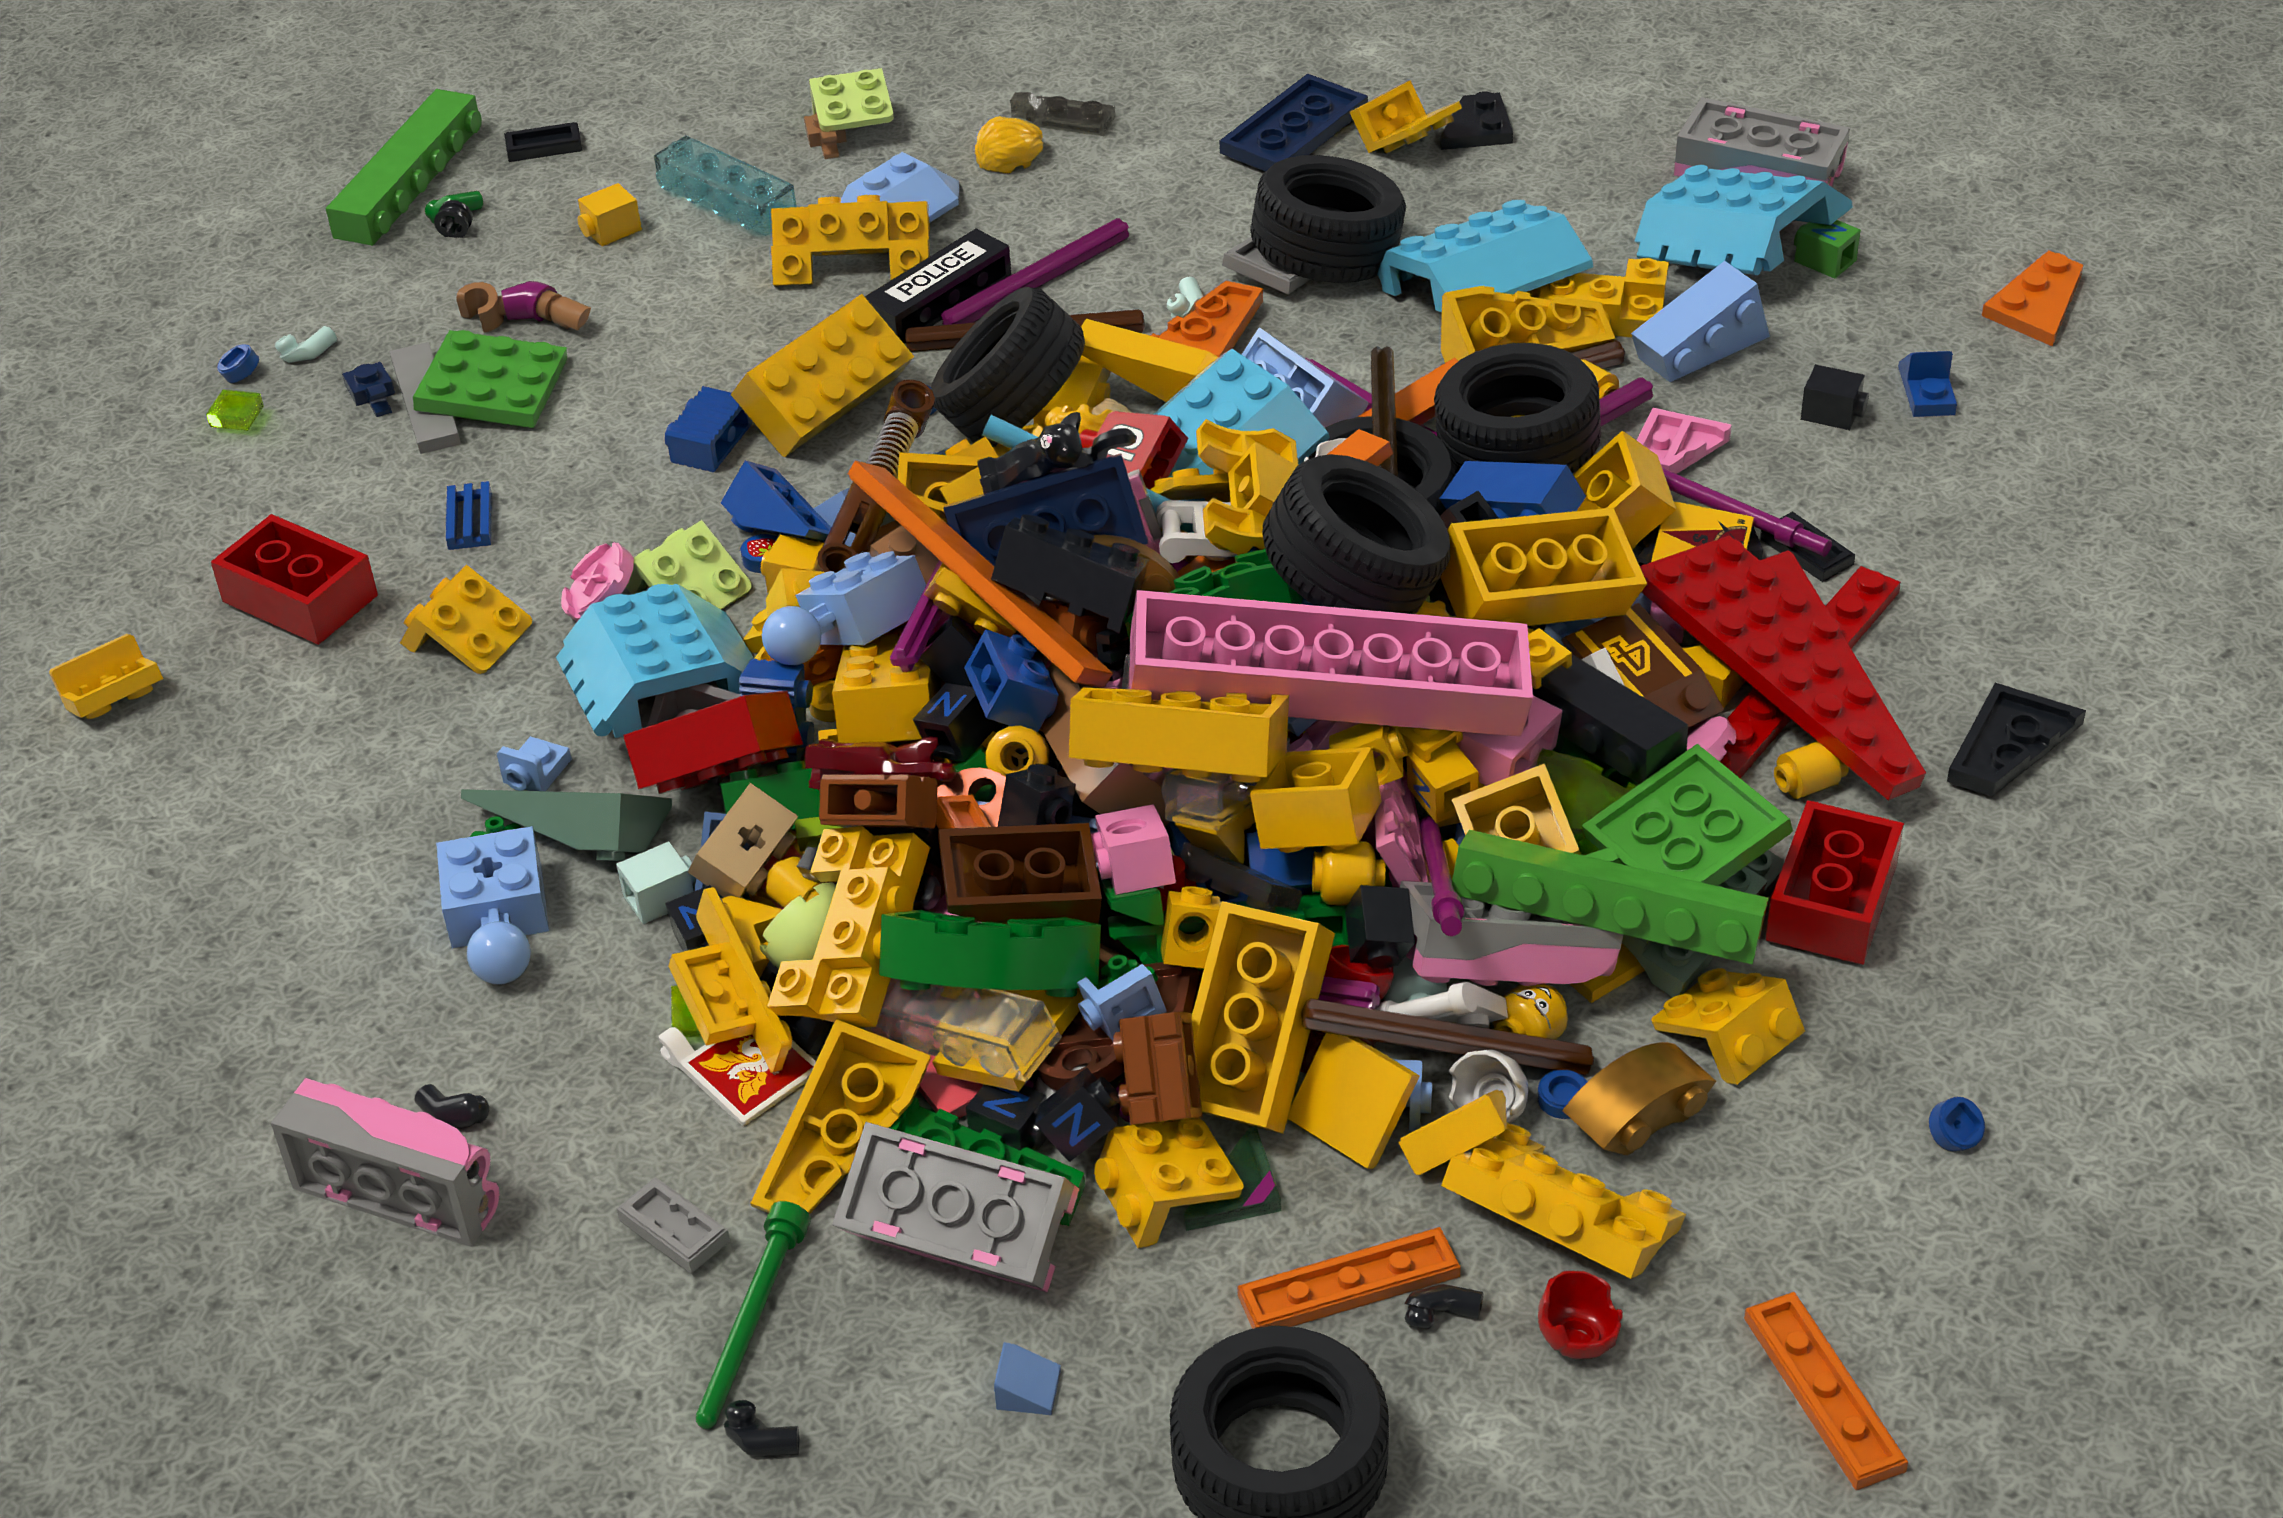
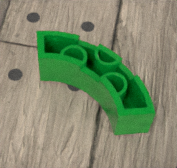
M1265 549L1234 556L1236 563L1212 572L1207 566L1191 571L1173 580L1175 589L1169 592L1301 604L1303 597L1294 591L1276 572L1268 559ZM1133 611L1125 621L1129 641Z
M923 910L882 914L879 975L899 979L900 988L907 990H927L931 988L932 984L977 989L1046 990V995L1074 997L1077 995V988H1079L1077 982L1085 977L1094 986H1098L1101 925L1067 917L1009 919L1007 924L975 922L974 917L947 915Z

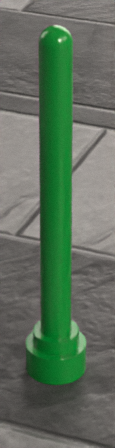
M779 1201L775 1202L769 1210L764 1222L765 1238L768 1243L696 1413V1423L703 1429L714 1427L718 1421L787 1251L793 1249L796 1243L799 1244L804 1240L811 1217L804 1208L797 1204Z

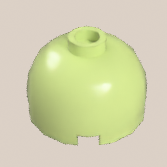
M822 883L813 887L819 895L807 902L801 895L781 910L765 929L762 936L768 942V945H760V950L778 969L781 961L813 960L836 888L834 883Z

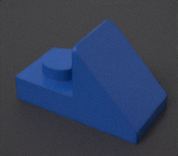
M1952 351L1914 352L1899 361L1898 368L1913 417L1949 416L1956 414L1957 402L1949 380L1953 356Z

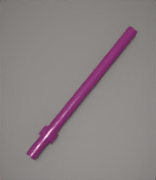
M1663 469L1670 491L1712 509L1754 517L1752 526L1774 535L1775 541L1791 548L1798 545L1823 557L1831 549V540L1805 530L1803 523L1789 517L1777 518Z
M1426 816L1421 819L1419 824L1434 893L1431 902L1432 913L1435 921L1441 925V930L1445 935L1456 936L1462 930L1463 903L1460 896L1454 892L1439 825L1436 824L1431 816Z

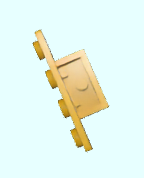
M714 887L704 889L696 913V919L709 946L672 954L668 967L706 1046L753 1035L770 1072L780 1071L783 1068L788 1051L792 1047V1036L789 1026L785 1021H780L778 1015L767 1007L771 995L770 988L765 981H760L755 971L750 947L745 941L741 942L734 928L733 915L729 905L722 903Z

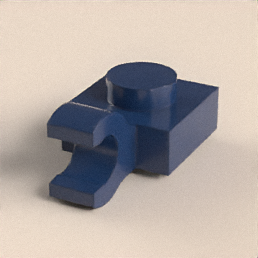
M381 362L363 364L352 371L342 373L344 384L356 406L369 403L376 417L392 413L386 397L394 395L395 390L393 382Z

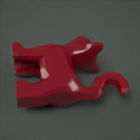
M925 737L918 742L906 744L898 748L885 742L838 743L830 739H821L819 744L807 745L805 752V768H812L809 788L818 790L820 789L823 775H915L936 778V780L953 781L957 772L951 763L934 762V752L939 745L937 737Z

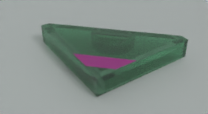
M1257 1127L1249 1128L1227 1156L1244 1184L1240 1196L1234 1199L1190 1204L1184 1212L1186 1231L1281 1211V1197Z

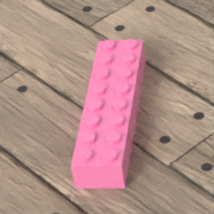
M1137 590L1130 630L1129 689L1149 690L1152 692V700H1161V695L1164 693L1193 691L1201 697V702H1210L1211 699L1216 697H1226V693H1247V700L1250 703L1271 704V694L1289 695L1288 717L1522 736L1533 700L1527 624Z

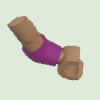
M528 281L501 290V296H498L495 287L484 282H474L459 289L456 299L463 318L471 319L476 314L479 315L484 333L499 327L503 323L504 315L507 316L508 320L535 319L543 321L546 319L564 328L579 330L587 322L591 307L570 298L562 297L554 287L537 281Z

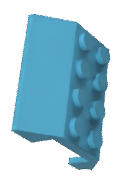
M1695 165L1687 168L1685 173L1672 183L1664 185L1660 192L1646 202L1635 237V242L1639 244L1637 258H1651L1656 261H1666L1670 264L1692 267L1698 265L1700 268L1715 269L1722 262L1726 261L1744 274L1759 275L1762 267L1763 271L1770 272L1784 261L1780 230L1792 221L1831 225L1853 208L1852 200L1825 182L1807 180L1804 176L1780 177L1773 176L1770 172L1753 174L1740 172L1736 168L1717 170L1708 169L1706 165Z
M1512 200L1504 203L1501 210L1492 213L1478 212L1468 217L1469 221L1462 224L1441 225L1434 229V234L1425 237L1412 236L1401 240L1400 246L1386 250L1377 275L1381 281L1383 292L1394 296L1402 294L1399 281L1403 280L1405 282L1410 280L1413 274L1417 277L1421 276L1430 279L1435 310L1442 312V296L1445 292L1477 286L1494 287V292L1515 294L1517 291L1528 292L1593 268V261L1564 214L1547 210L1546 206L1526 204L1525 200Z
M1230 349L1208 365L1187 386L1182 388L1153 414L1170 417L1189 438L1168 477H1173L1172 472L1189 468H1198L1200 475L1213 474V469L1198 457L1196 430L1205 419L1217 425L1240 431H1260L1274 428L1296 441L1298 465L1315 452L1320 443L1330 438L1327 430L1288 384L1234 349ZM1203 498V499L1179 500V501H1205V498Z
M657 584L644 592L631 595L614 594L606 597L601 602L590 604L563 640L565 646L556 656L594 733L602 737L608 735L613 730L615 738L623 737L624 734L642 729L638 699L715 681L719 688L741 694L739 691L740 675L749 661L754 659L726 612L679 584Z

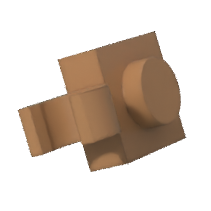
M817 113L805 116L804 123L810 147L821 146L824 159L839 157L837 143L847 142L845 129L824 132L820 129Z

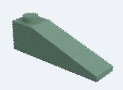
M461 789V799L522 826H533L534 831L577 850L597 851L596 860L624 861L625 852H645L672 808V798L623 793Z

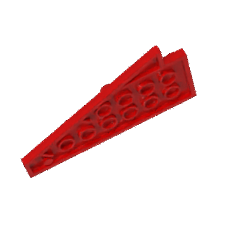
M1728 535L1640 566L1647 582L1642 593L1884 798L1889 801L1921 786L1926 771L1839 630L1840 625L1838 621L1831 617L1792 552L1787 550L1759 560L1741 542Z

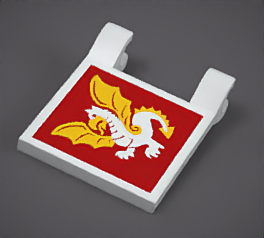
M671 1027L658 1036L659 1041L664 1045L660 1050L661 1056L671 1065L680 1068L743 1127L806 1084L816 1063L793 1040L782 1070L770 1072L753 1035L707 1046L704 1045L694 1051L685 1036L676 1027Z

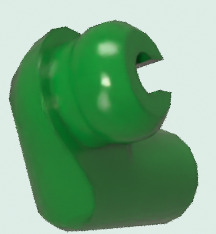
M479 191L447 195L439 200L430 201L425 207V214L434 223L435 216L439 212L441 205L449 200L462 202L471 211L479 210L483 207V197Z

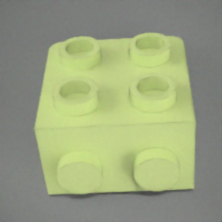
M882 68L809 79L813 115L817 113L820 129L824 132L889 123L894 119Z
M701 520L686 530L681 528L665 539L662 545L654 550L646 549L635 556L633 572L626 586L631 594H635L657 584H679L722 610L749 593L752 584Z

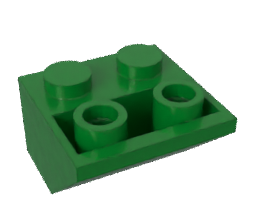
M796 761L776 765L777 774L758 777L757 769L729 773L730 782L721 784L726 814L751 783L798 816L797 820L819 817L820 792L818 789L809 788L812 768L805 769L804 761Z

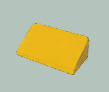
M1494 1090L1400 1138L1401 1141L1398 1143L1413 1172L1416 1175H1421L1450 1160L1452 1156L1462 1154L1503 1133L1507 1127L1506 1097L1502 1090Z

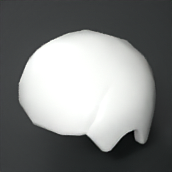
M1495 1050L1467 1052L1450 1068L1452 1088L1449 1100L1455 1109L1498 1089L1499 1091L1502 1090L1506 1097L1507 1123H1512L1523 1113L1528 1099V1081L1514 1059Z

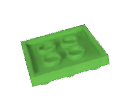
M449 330L413 395L414 410L534 428L566 363L567 347L555 346L547 342L534 343L514 340L507 336L494 337L473 334L466 330Z
M1699 744L1694 745L1582 825L1586 839L1599 850L1611 846L1614 847L1620 864L1715 886L1723 883L1793 832L1790 818Z

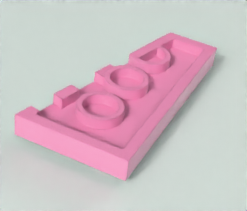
M1375 753V754H1373V755H1374V758H1376V757L1380 756L1381 754H1380V753ZM1403 767L1402 778L1379 786L1382 802L1375 813L1376 849L1390 869L1389 878L1392 886L1400 888L1401 881L1431 882L1415 799L1407 787V772Z

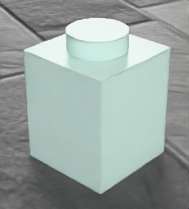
M669 841L616 864L623 896L643 924L668 914L665 903L694 892L692 884L696 882V878L688 873L692 862L686 855L680 857Z

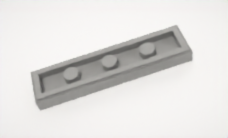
M429 342L389 351L420 454L460 445L461 442L453 416L414 410L413 395L434 359Z

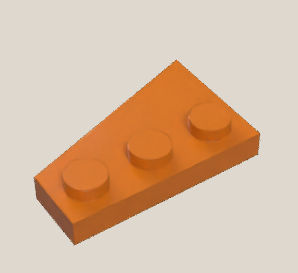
M2048 250L1983 305L1982 316L2053 347L2059 327L2065 318L2068 305L2071 303L2081 279L2083 264L2068 259L2063 254Z
M1225 281L1195 302V310L1184 318L1176 316L1168 322V329L1160 335L1152 333L1150 336L1209 351L1220 357L1234 348L1263 303V288Z

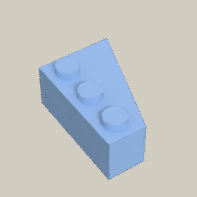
M1726 261L1718 265L1631 333L1638 359L1669 382L1770 337L1757 283Z

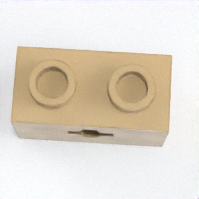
M750 783L698 851L688 873L705 885L714 887L722 897L731 895L742 898L745 892L754 896L767 879L769 871L764 868L772 856L781 860L795 841L796 836L790 833L798 816ZM746 843L751 846L748 851L742 848Z

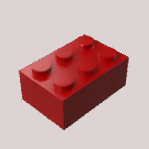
M273 514L266 517L211 561L222 602L318 645L378 596L368 555Z
M788 690L740 696L623 735L638 789L657 787L659 794L679 789L684 791L708 784V780L720 776L721 778L729 777V773L748 770V767L754 765H767L789 758L787 749L803 745Z
M1807 800L1771 897L1766 941L1864 965L1898 864L1904 823Z

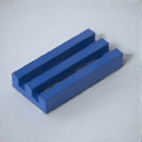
M489 481L481 482V489L475 490L472 483L464 484V491L458 492L456 485L447 486L446 542L448 550L491 545L492 492ZM475 499H481L480 536L473 537V508ZM458 501H464L463 538L457 539Z

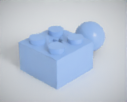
M889 551L871 557L869 552H864L845 560L846 568L837 573L829 571L810 579V587L795 595L800 607H782L774 611L766 619L762 629V642L766 652L771 658L781 664L799 665L810 660L816 654L820 645H865L908 621L926 587L915 555L895 556L894 551Z
M533 826L436 843L441 906L451 947L467 946L468 964L473 973L481 980L491 984H506L514 981L523 974L530 961L531 948L526 935L549 931L542 866Z

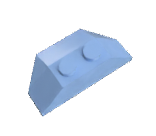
M901 152L847 185L841 198V203L857 202V196L879 195L880 201H887L888 203L927 201L929 204L930 223L959 205V181Z

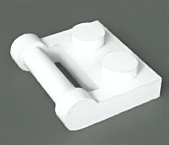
M1168 500L1162 502L1157 507L1156 516L1163 532V537L1159 542L1160 555L1169 563H1178L1186 555L1205 556L1207 559L1214 561H1224L1237 556V554L1229 550L1218 549L1205 537L1203 509L1209 502ZM1223 502L1225 504L1231 505V502ZM1182 523H1193L1194 533H1182L1180 526Z
M1470 982L1454 984L1449 987L1447 992L1402 1003L1390 1000L1381 1002L1379 1007L1376 1008L1377 1010L1489 1028V1022L1508 1018L1506 998Z

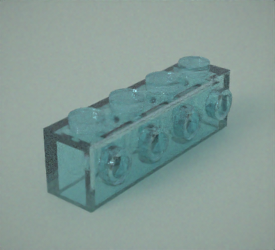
M687 135L670 143L668 147L654 155L656 179L658 185L664 190L674 192L688 199L693 204H699L713 211L718 216H724L741 224L745 229H751L764 236L772 233L771 208L796 207L793 184Z

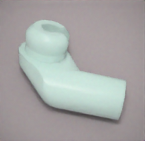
M1185 277L1180 281V293L1175 294L1177 298L1175 302L1171 298L1168 299L1167 309L1171 312L1172 318L1176 316L1184 318L1195 310V302L1203 297L1198 282L1194 277Z
M323 326L310 338L301 343H297L295 337L291 334L283 336L275 343V348L281 353L280 358L288 363L317 358L337 341V336L331 328Z

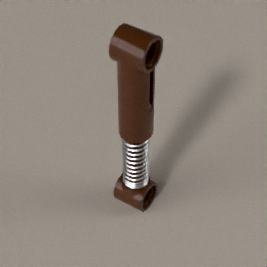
M903 380L897 383L884 415L883 428L866 463L886 468L897 478L899 452L909 453L914 439L920 437L924 432L934 405L935 397L933 391L927 385L916 380ZM852 481L823 547L818 552L812 571H834L837 573L846 568L845 560L857 554L870 551V545L873 544L887 512L854 481ZM850 532L856 534L851 547L845 545Z

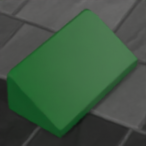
M1097 868L1100 891L1111 910L1154 925L1165 926L1161 894L1157 887L1116 895L1110 879L1101 880L1099 869Z

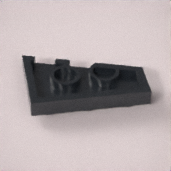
M1995 682L1949 767L1947 782L1993 797L2083 725L2086 710Z

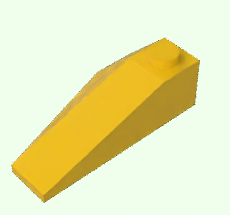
M1487 286L1445 292L1442 296L1441 353L1445 363L1454 357L1459 361L1476 351L1510 343L1551 345L1572 352L1611 342L1615 339L1601 302L1555 296L1553 300L1530 297V292L1523 291L1507 294L1494 292V287Z
M1086 319L1081 326L1085 339L1082 356L1165 402L1169 401L1218 358V356L1209 351Z
M836 1019L750 1203L751 1206L769 1213L771 1206L775 1202L787 1201L801 1206L810 1215L850 1171L865 1122L890 1128L911 1105L931 1061V1055Z

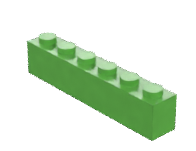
M435 89L326 207L334 239L373 246L383 234L390 230L391 225L396 219L408 210L409 205L420 193L426 190L431 180L444 170L446 164L456 153L462 150L466 141L479 131L482 117L478 111L475 95Z
M1468 830L1458 847L1452 879L1454 892L1460 897L1748 964H1753L1768 903V897L1474 830Z

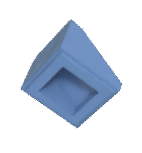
M1004 1342L994 1383L996 1409L1052 1415L1061 1365L1018 1345Z

